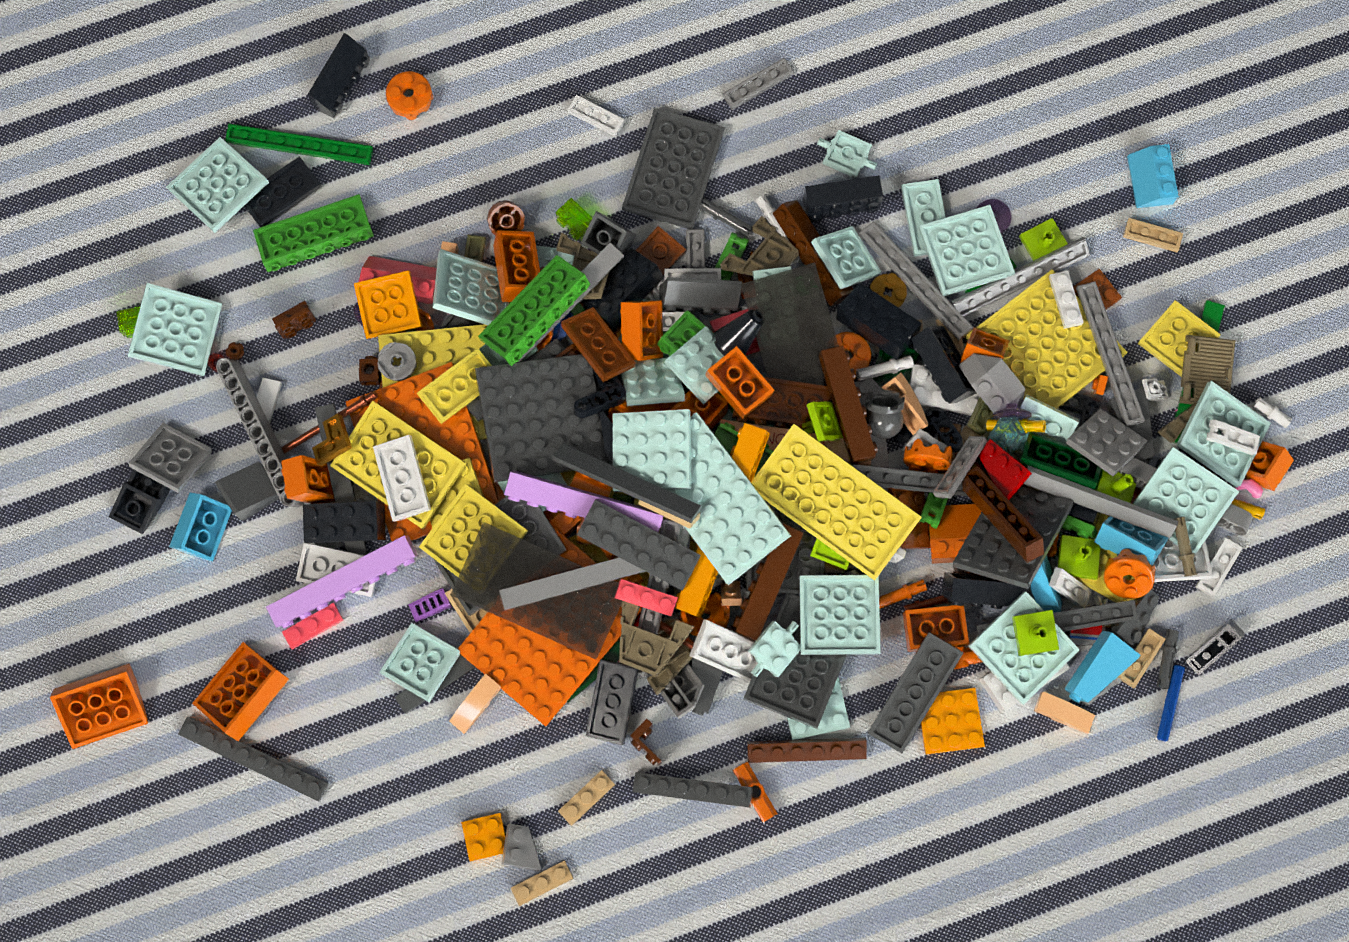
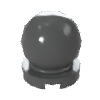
M881 390L880 394L873 395V392L866 396V407L868 409L866 422L871 425L873 436L880 439H890L901 431L904 421L902 410L904 409L905 398L899 397L898 392Z

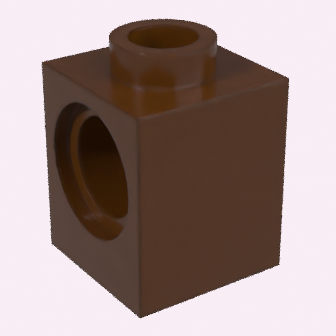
M366 356L364 359H359V382L362 386H374L381 383V372L377 363L378 358L374 356ZM374 367L375 369L371 374L366 373L367 368Z

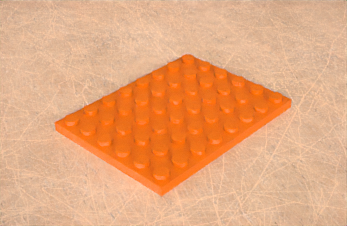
M453 362L375 390L378 398L373 400L374 402L459 459L471 458L484 497L494 505L500 502L468 408L465 406L441 424L417 395L421 389L454 366ZM361 396L346 401L347 407L360 400ZM369 405L367 407L363 406L350 414L354 428ZM385 504V523L392 542L404 535H408L410 540L413 541L428 535L432 530L430 521L424 529H421L407 518L396 522L392 521L389 506Z
M556 529L555 531L567 548V551L517 585L597 563ZM613 580L505 611L500 597L459 646L458 650H460V654L484 675L487 674L499 684L505 693L546 727L599 664L600 659H603L621 637L622 600L614 598L619 581ZM640 606V608H639V611H638L637 616H638V615L641 613V611H642V607H641V606Z

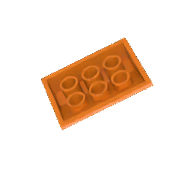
M975 504L947 505L944 508L938 527L935 529L930 527L931 524H929L932 564L953 563L982 512Z
M242 642L192 704L224 733L239 741L289 678L246 643Z
M130 663L54 688L50 696L72 749L149 723L138 683Z

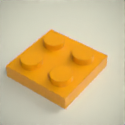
M501 813L461 822L469 862L503 854L506 835Z

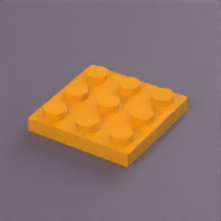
M409 270L354 283L366 339L423 327Z
M976 688L939 692L921 722L925 755L985 747Z

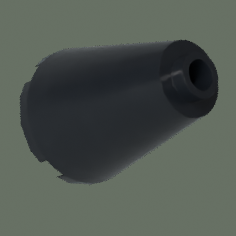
M749 310L718 329L713 334V338L715 337L716 339L714 344L719 352L725 356L737 346L746 355L764 324L763 315L757 310Z

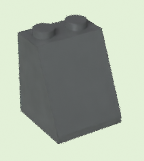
M596 211L581 244L599 254L611 243L624 254L630 249L636 234L608 216Z
M260 462L254 463L215 482L233 513L242 521H245L279 499L264 466Z

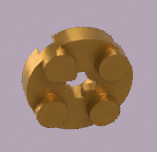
M894 273L880 275L870 285L872 291L898 308L903 305L906 299V285ZM885 289L892 290L891 297L888 295L884 296Z

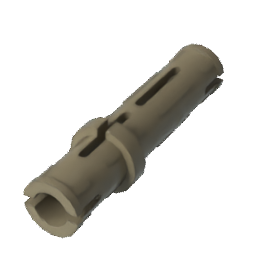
M1185 517L1174 518V520L1178 521L1175 533L1184 577L1197 575L1193 559L1195 554L1192 553Z

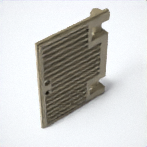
M1186 335L1185 341L1188 342L1187 351H1184L1181 379L1183 396H1180L1179 402L1184 404H1194L1197 402L1207 382L1213 381L1230 394L1236 340ZM1196 343H1198L1197 352H1195ZM1191 388H1193V397H1191Z

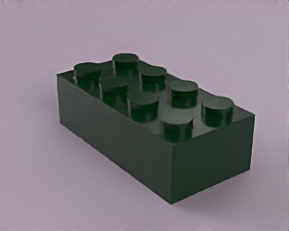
M1032 432L1028 434L1019 463L1025 468L1029 465L1093 490L1096 488L1101 471L1098 465L1069 445Z

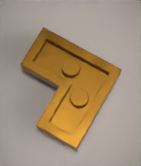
M338 413L322 422L327 439L312 447L316 463L320 466L352 448L343 417Z

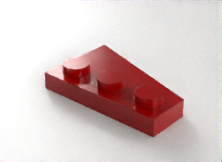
M991 439L979 454V458L994 485L1008 500L1032 474Z

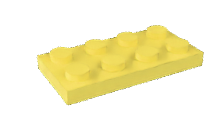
M477 348L421 389L417 395L442 424L479 396L475 368L492 365Z

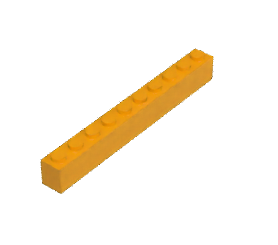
M744 423V426L740 427L737 437L739 439L737 444L733 446L730 456H732L733 460L752 483L770 433L767 430ZM696 543V553L701 556L683 591L681 590V593L677 594L676 597L678 598L675 608L694 616L702 617L718 571Z

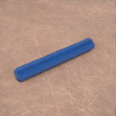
M1180 665L1173 666L1170 686L1167 691L1157 739L1163 742L1169 740L1185 670Z

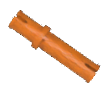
M921 579L910 585L904 584L902 588L880 596L879 609L906 598L909 600L912 596L927 591L924 580Z

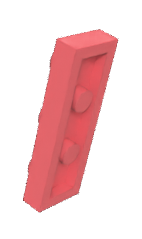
M620 579L614 598L672 616L678 597Z
M331 603L328 607L317 611L282 631L293 650L343 621V618L335 603Z

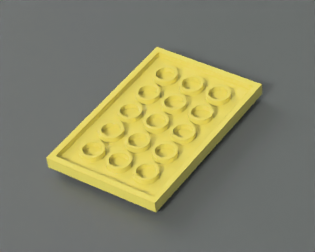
M372 401L349 436L352 448L336 457L330 466L388 505L373 446L411 435L431 510L408 517L407 519L421 529H424L467 463Z

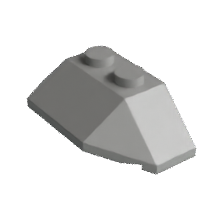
M973 353L958 365L971 386L1000 420H1012L1023 402L1025 387L1002 358Z
M687 663L661 691V695L678 719H680L695 708L704 685Z

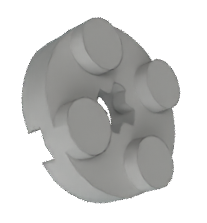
M389 343L380 350L377 363L380 372L387 379L393 381L407 379L413 374L417 366L415 353L408 345L403 343ZM394 357L397 359L402 358L400 366L392 365Z

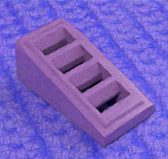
M444 588L408 604L416 623L452 607L445 595ZM439 596H440L441 599H442V602H443L442 605H440L439 602H438L437 597H439ZM432 599L434 600V603L436 605V608L434 609L430 603V600ZM426 602L429 608L428 612L425 611L422 603ZM418 605L422 612V615L420 616L416 610V606Z

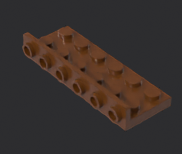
M764 377L775 390L773 395L744 419L733 409L732 418L736 419L737 422L747 423V421H754L755 424L766 426V423L774 424V427L777 428L792 427L795 424L802 430H805L807 428H802V424L811 421L806 404L811 402H832L827 386Z

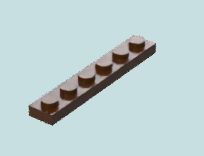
M866 738L747 741L748 763L867 759Z

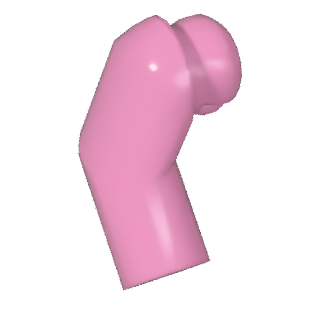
M1253 479L1243 480L1241 486L1235 487L1237 490L1247 489L1253 498H1259L1263 493L1262 487Z

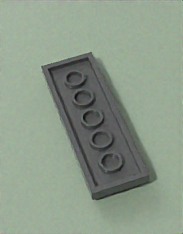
M594 500L577 533V536L682 591L701 556L597 500Z
M928 632L868 730V734L902 754L963 655V651Z

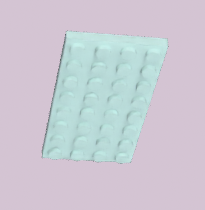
M697 412L691 416V489H672L668 491L701 505L699 520L690 529L685 528L726 584L730 585L791 535Z

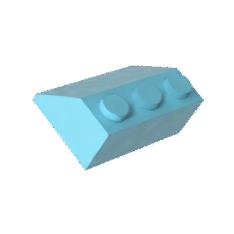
M1169 144L1149 146L1127 156L1136 208L1172 205L1179 196Z
M189 493L169 547L213 562L232 512L231 508L202 494Z
M1109 516L1103 522L1094 542L1099 544L1102 549L1110 550L1117 554V556L1123 549H1130L1133 554L1145 555L1149 564L1153 565L1168 541V537Z

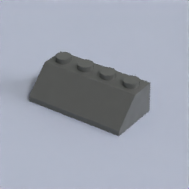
M667 277L659 288V300H662V310H665V312H686L688 310L691 314L702 312L703 315L720 313L721 316L733 314L738 309L742 281Z

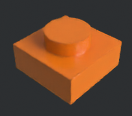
M1099 375L1093 380L1091 389H1094L1093 394L1104 395L1107 376Z

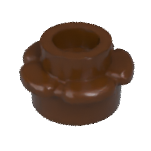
M236 342L230 343L226 349V355L232 360L241 359L244 355L243 345Z

